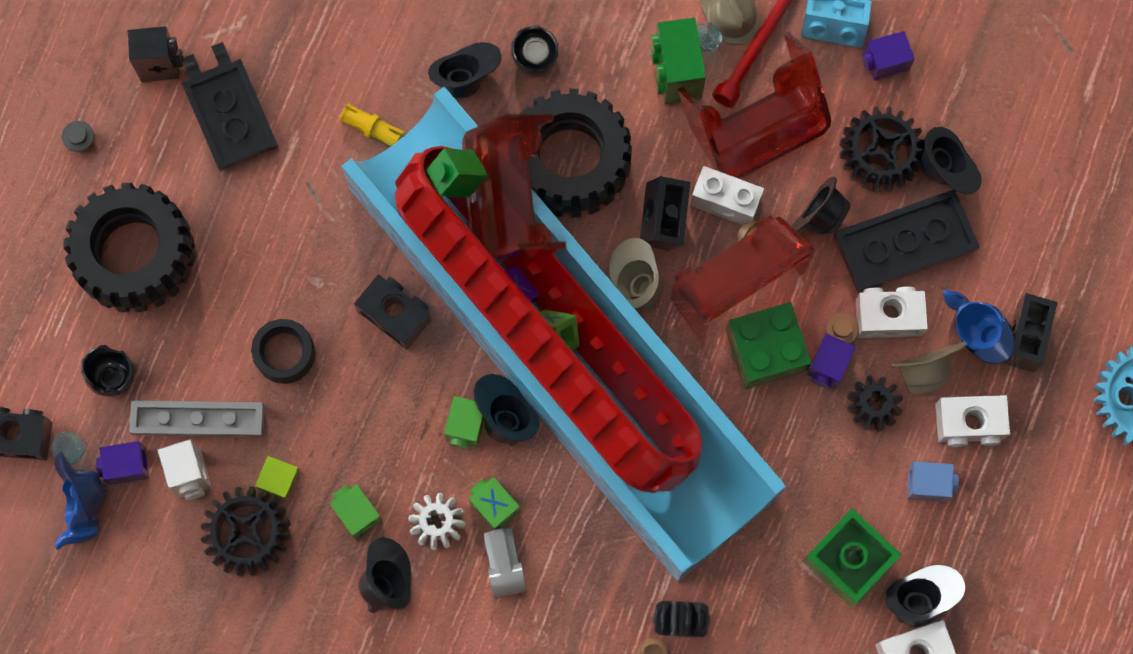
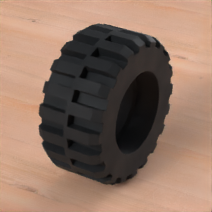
M569 88V94L562 95L560 89L550 91L551 98L545 100L544 96L541 95L534 99V106L532 108L526 106L520 113V121L514 122L512 138H509L510 164L543 203L552 210L555 216L562 217L563 212H571V218L581 217V211L588 210L589 214H593L599 211V205L602 203L608 206L614 200V194L620 193L625 186V179L630 171L632 155L629 128L624 126L625 119L621 113L613 112V104L606 99L600 103L597 101V94L588 91L587 95L584 96L579 95V89ZM559 131H581L591 136L598 143L601 152L600 161L592 171L585 175L562 177L552 173L542 164L540 158L541 145L548 137Z
M132 182L122 183L121 189H115L113 184L103 187L105 193L97 196L94 192L87 197L89 203L85 207L79 204L75 209L74 214L77 216L75 222L72 220L68 221L65 230L69 233L70 237L64 238L63 249L68 253L65 257L67 267L72 271V276L83 290L102 306L109 309L113 306L119 312L127 313L130 311V308H134L137 312L147 311V305L151 303L157 308L165 303L163 297L167 294L174 297L180 291L177 287L180 281L186 283L190 276L187 268L194 265L195 259L192 249L195 248V243L190 233L191 228L176 204L171 202L168 196L160 190L154 192L151 186L144 184L139 185V188H135ZM129 223L151 225L159 236V245L155 256L145 267L133 273L118 274L109 271L102 262V249L106 239L114 230Z

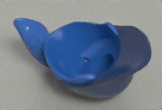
M952 290L943 291L947 306L957 311L956 330L961 341L967 343L966 348L984 362L990 364L1008 362L1014 354L1015 340L1011 325L997 307L988 303L970 302L960 292Z
M62 452L57 454L54 462L57 473L65 482L62 485V491L67 498L65 521L68 529L58 537L55 543L56 550L67 544L85 542L98 534L99 520L97 519V513L105 502V492L107 490V487L102 484L95 470L74 469Z

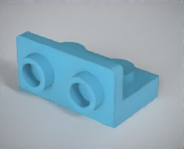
M807 0L801 36L803 38L862 48L869 25L872 0Z

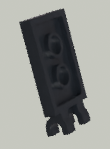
M223 42L211 46L219 66L205 72H201L194 54L182 58L190 80L183 82L182 85L219 171L278 147L241 59L231 62Z

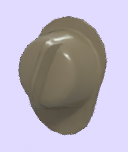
M700 0L702 10L717 38L723 42L732 45L744 44L757 33L760 19L753 0Z
M635 237L626 239L618 244L612 252L609 261L611 281L634 309L647 308L652 310L655 308V303L661 297L664 290V281L658 271L655 254L651 245L645 240Z
M967 343L952 344L918 358L892 363L891 367H900L907 389L911 394L935 391L940 389L950 377L951 354L966 347Z

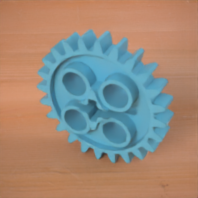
M1133 346L1126 350V355L1121 351L1114 356L1116 362L1109 360L1105 364L1108 371H1101L1098 374V377L1104 383H1097L1094 386V389L1101 392L1102 395L1094 398L1093 402L1103 405V408L1096 415H1106L1107 420L1103 423L1102 427L1105 428L1112 425L1115 428L1111 435L1112 438L1117 437L1119 434L1124 435L1122 444L1124 446L1133 440ZM1125 378H1129L1131 384L1127 383ZM1119 392H1125L1130 396V406L1121 403L1118 397Z

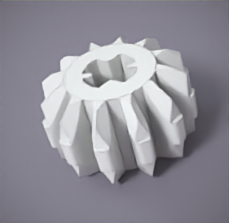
M442 493L437 494L436 503H432L430 496L425 495L424 501L427 505L425 508L419 503L413 505L420 515H409L408 520L419 525L412 527L410 532L412 536L422 533L418 540V544L421 546L431 539L430 548L435 551L438 547V540H442L445 549L450 548L448 536H451L456 541H459L461 538L459 533L453 529L465 528L464 521L455 520L464 514L463 509L457 508L452 510L456 503L454 498H450L443 505L444 497ZM433 515H438L440 519L446 518V522L442 521V528L436 529L434 525L428 526V522H432L431 517Z

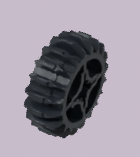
M876 106L872 110V116L864 110L860 114V119L853 117L850 121L851 127L844 128L843 134L845 138H841L839 146L844 148V150L840 152L839 157L840 159L847 160L843 165L844 170H854L850 177L852 180H857L859 177L863 179L861 183L862 188H865L869 182L874 183V192L879 191L881 184H884L887 192L893 189V183L898 188H903L905 179L913 181L915 178L914 172L921 170L922 163L919 161V157L924 153L921 149L925 146V139L918 138L922 133L921 128H911L914 123L913 118L908 119L906 122L902 120L904 116L903 110L894 116L891 115V107H887L884 114H881L880 109ZM882 129L890 130L895 134H887ZM867 132L869 136L867 141L870 146L865 149L864 153L860 154L857 144L858 138ZM905 144L907 160L899 167L896 162L898 158L895 152L899 151L900 147ZM878 145L880 146V148H881L882 150H879V151L876 150L877 147H878ZM869 164H878L883 170L873 168Z
M250 486L248 488L246 496H244L241 487H236V497L233 499L225 491L223 498L226 502L221 504L215 499L212 501V504L218 510L215 513L206 510L204 513L207 518L212 520L211 523L201 524L202 530L210 532V534L201 537V542L203 544L212 543V545L206 548L205 554L207 556L217 554L212 563L218 567L225 562L223 568L225 573L229 574L235 565L238 577H243L246 567H248L251 576H256V565H260L263 571L267 572L270 570L266 563L269 558L276 564L280 562L279 557L274 554L276 550L286 553L288 550L285 545L280 543V540H290L291 534L283 532L281 529L290 527L291 522L287 519L279 520L286 515L287 510L284 507L274 510L278 506L279 500L273 497L266 502L269 494L266 490H262L256 498V489ZM244 506L261 508L257 513L253 512L245 518L238 517L232 512ZM269 516L272 523V534L269 543L266 544L260 536V530L265 524L264 520ZM226 519L231 525L232 532L226 540L228 543L223 548L220 531ZM238 521L247 528L253 525V528L250 530L253 532L252 535L257 539V542L244 535L239 538V535L242 533L235 522ZM248 545L254 546L260 551L258 554L247 558L231 555L235 550L239 551Z

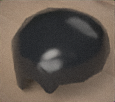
M541 26L525 27L517 32L511 42V57L515 65L524 72L530 74L545 72L553 66L558 58V42L552 32Z
M100 345L89 350L82 360L81 373L89 389L97 395L105 397L121 395L128 390L134 380V366L122 350L118 351L109 348L107 345Z

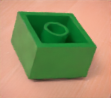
M696 17L658 22L656 34L651 35L652 46H650L652 65H656L657 71L655 76L657 94H663L664 104L702 99L706 75Z
M792 302L728 320L726 331L745 390L808 371L811 360Z
M851 508L802 562L850 607H853L902 554Z

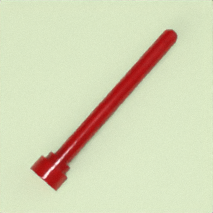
M778 0L730 78L728 80L725 79L723 83H718L712 93V97L719 104L727 108L735 106L740 98L739 92L741 89L739 86L792 0Z

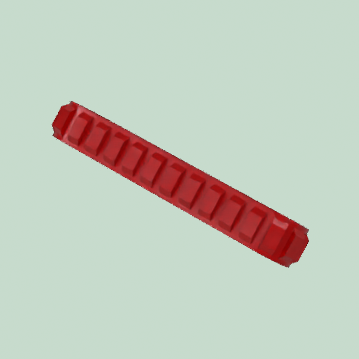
M431 147L425 149L423 153H415L395 181L397 188L395 192L396 207L405 223L617 476L627 485L641 492L671 491L676 485H680L697 468L701 458L702 438L699 427L691 415L488 176L470 197L446 196L507 269L516 265L520 268L540 294L535 302L542 310L576 315L580 344L576 348L577 352L648 434L661 452L651 445L437 192L426 170L442 150L449 147Z

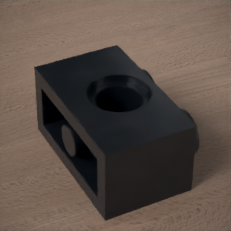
M663 176L646 182L640 239L645 240L652 248L669 251L683 246L691 182Z
M378 274L354 303L355 309L400 346L408 350L431 322L430 314L427 312L429 307L416 296L412 299L402 292L404 290L403 286L389 276L386 280ZM397 303L404 307L401 314L397 316H390L386 313L387 308L391 304Z
M0 407V457L47 461L52 421L43 416V412L39 410L24 409L22 414L10 413L8 408ZM19 425V435L13 440H8V430L12 426Z

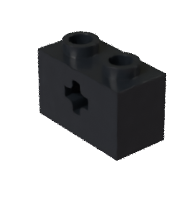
M166 26L127 30L129 61L141 82L179 79V68L184 66L182 61L183 53L182 49L178 48L176 37H171Z
M1027 293L1019 300L1012 324L1015 350L1012 358L1004 364L1035 372L1043 364L1058 302Z

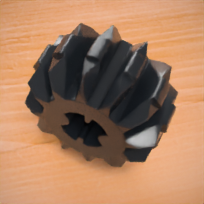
M872 376L866 378L865 384L857 381L854 385L857 392H849L847 396L850 401L854 402L848 405L847 412L858 413L852 420L854 424L859 423L862 419L866 421L863 426L865 431H869L872 423H874L878 432L883 431L884 423L892 427L896 423L893 416H900L903 410L896 406V404L901 403L903 397L901 395H892L897 386L892 384L889 388H886L884 386L886 383L885 377H881L877 385ZM871 398H876L875 402L878 400L881 402L882 405L878 410H874V405L872 407L868 405Z
M660 601L656 604L653 615L655 632L663 636L704 637L707 635L708 626H710L708 606L698 602Z

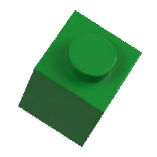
M444 148L426 170L440 196L470 197L488 176L474 150Z

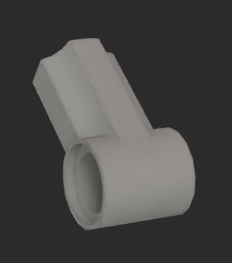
M502 528L484 533L485 547L490 563L488 571L493 597L499 598L527 592L521 562L518 563L512 528Z

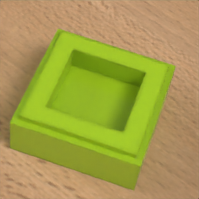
M267 456L255 487L287 500L299 468Z

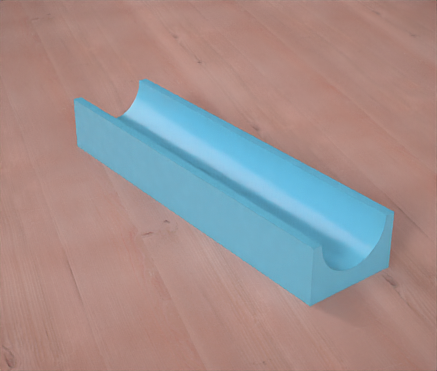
M445 87L434 94L433 102L423 118L397 143L373 158L356 162L351 158L341 166L349 190L506 378L519 389L537 415L677 582L780 497L786 485ZM437 146L474 150L488 178L691 415L699 427L702 438L701 458L697 468L680 485H676L671 491L648 493L641 492L627 485L617 476L405 223L396 207L395 192L397 188L395 181L415 153H423L425 149ZM442 196L503 270H507V267L446 196ZM536 302L533 304L539 312L543 311ZM572 350L648 442L661 452L577 350Z

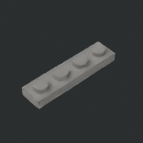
M131 401L129 433L139 436L263 437L265 405L263 402Z

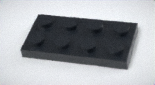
M955 190L944 192L834 233L857 293L977 251L979 248Z

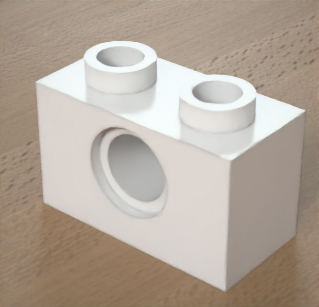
M703 166L692 194L690 206L744 225L753 221L764 188Z
M900 287L896 289V292H883L882 288H867L863 290V293H859L855 300L858 338L923 336L928 329L925 291H916L915 287ZM886 305L894 306L899 316L896 318L886 316L883 307Z
M1007 395L940 398L935 404L938 443L948 442V447H964L968 445V441H981V446L1000 445L1001 440L1010 435ZM967 415L975 416L980 422V428L977 430L969 428L965 422V417Z
M191 440L158 450L168 487L178 497H185L186 500L197 499L205 495V490L212 488L202 451Z
M943 620L875 644L878 654H909L912 646L922 648L925 654H956Z

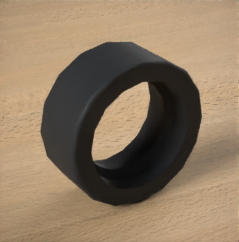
M277 319L270 321L257 331L252 340L251 354L254 364L265 378L275 383L288 384L299 381L308 374L314 364L316 350L313 340L303 325L293 320ZM280 333H290L296 336L303 348L302 357L298 364L286 370H279L270 366L264 355L265 345L268 340Z

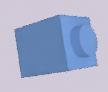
M913 461L908 467L907 499L937 502L949 501L952 498V494H956L958 490V474H953L954 464Z

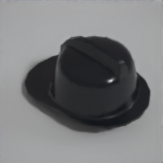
M487 42L468 45L450 55L435 60L428 70L429 79L435 85L441 88L445 87L454 98L470 97L479 90L482 78L495 71L501 63L502 55L500 49L494 44Z
M934 127L928 131L925 137V146L922 148L924 153L919 157L924 174L931 180L948 185L959 193L973 194L979 190L982 183L981 174L958 136L945 127Z
M831 177L822 184L807 208L786 233L787 237L795 235L804 227L819 234H829L842 225L850 210V203L836 188V177Z
M489 374L481 377L476 382L473 390L474 401L484 416L485 430L492 439L513 446L518 441L522 442L531 439L537 433L539 428L537 414L519 389L509 379L502 375Z
M385 537L375 539L368 549L366 569L359 579V592L368 604V611L371 613L390 608L396 610L403 609L410 602V560L406 551L393 539Z
M933 565L892 583L887 590L886 602L889 609L897 616L899 623H905L913 627H924L934 622L939 614L953 608L960 602L964 596L965 584L962 576L955 569L944 565Z

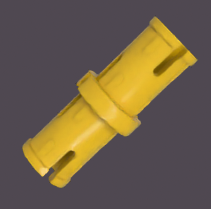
M350 103L346 105V108L343 109L340 115V122L358 129L364 133L363 136L369 139L373 137L389 146H393L405 135V131L380 120L381 116L375 113L370 115Z

